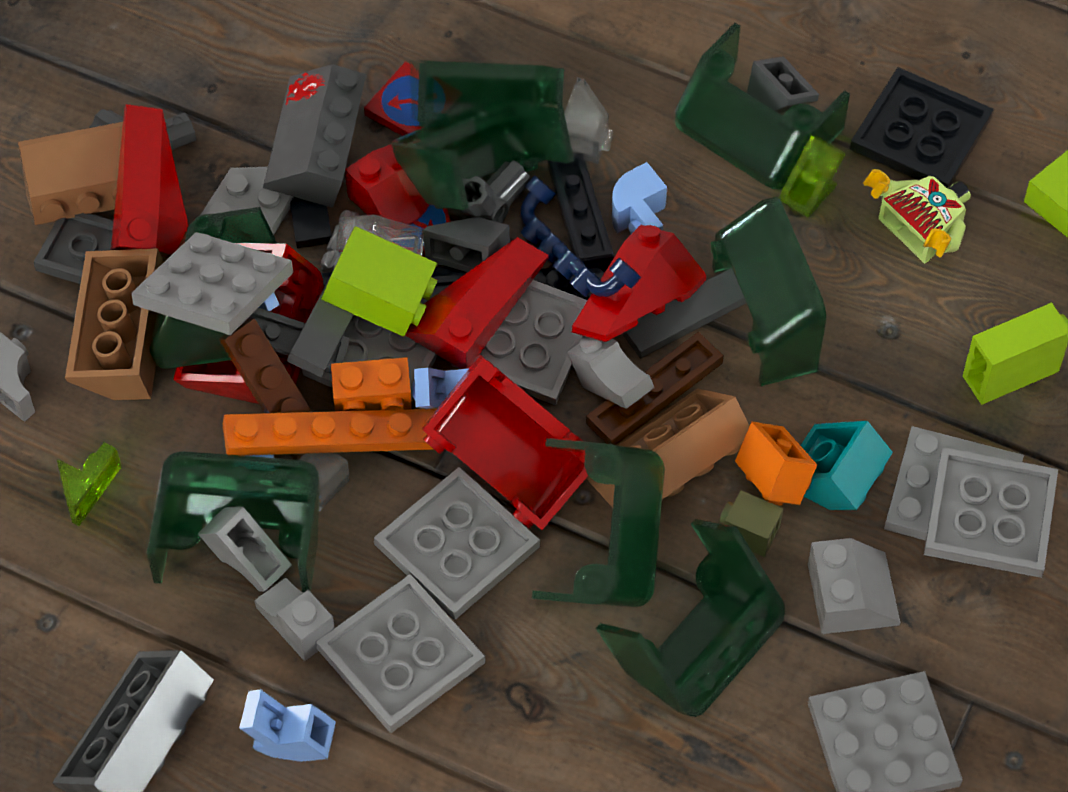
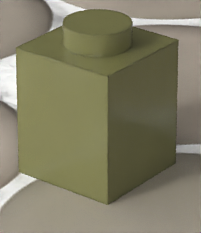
M740 490L735 502L728 501L722 511L719 521L724 524L722 539L765 557L781 526L784 508Z

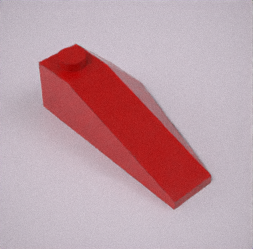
M640 225L623 242L602 276L601 282L609 280L614 275L609 268L618 258L626 262L642 278L632 289L625 284L617 293L608 297H598L592 293L573 323L572 333L607 342L637 326L638 319L650 312L655 315L664 312L665 304L675 299L679 302L689 299L706 281V273L674 233L660 230L652 225Z
M518 237L429 299V301L425 302L424 305L427 306L418 326L410 324L405 336L460 369L470 368L546 263L549 255Z

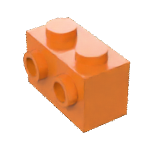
M408 357L331 364L335 411L412 409Z
M753 421L735 459L737 465L746 474V479L752 482L762 493V498L779 506L783 505V503L801 504L806 490L811 485L812 476L817 467L816 462L784 426Z

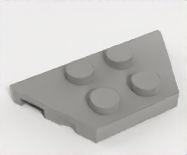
M268 167L230 168L197 219V230L201 234H207L232 243H269L291 209L290 202L293 196L263 188Z

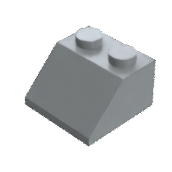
M852 538L812 542L808 569L821 634L900 625L885 552Z

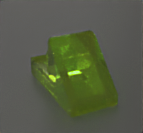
M811 136L778 199L806 217H810L837 186L838 183L832 179L846 153L818 136Z
M103 442L96 453L93 452L87 457L83 465V471L57 459L72 523L77 526L81 525L122 468L117 448Z

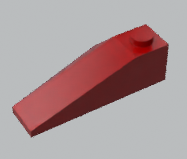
M126 104L124 108L111 250L158 248L162 257H170L186 242L188 220L163 110Z
M456 120L376 149L345 169L348 198L374 222L376 220L393 237L422 217L440 192L444 193L446 184L455 173H459L482 145V140L460 120Z

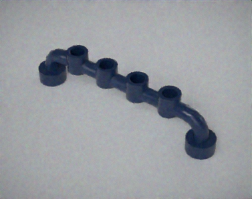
M535 175L526 184L525 187L530 192L524 199L520 209L521 220L525 225L520 233L535 246L540 243L537 249L548 254L550 262L553 263L558 259L553 266L568 280L573 275L575 276L569 283L585 297L590 293L598 297H608L617 293L625 284L631 289L642 277L621 258H618L609 268L614 275L609 280L601 282V279L587 268L584 262L570 251L567 245L553 234L546 224L536 217L535 209L540 201L547 205L556 193Z

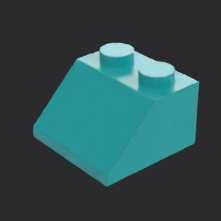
M868 421L814 424L800 445L817 464L812 476L811 485L806 490L804 497L828 510H857L865 501L866 494L877 477L883 473L884 466L893 451Z

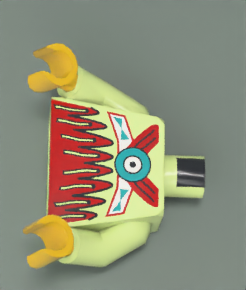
M873 169L863 184L873 188L871 191L873 198L877 199L883 196L879 220L924 264L935 254L941 258L944 253L955 252L959 249L966 229L963 222L966 208L963 203L970 199V192L964 183L958 181L946 188L933 176H928L921 180L893 181L881 170Z

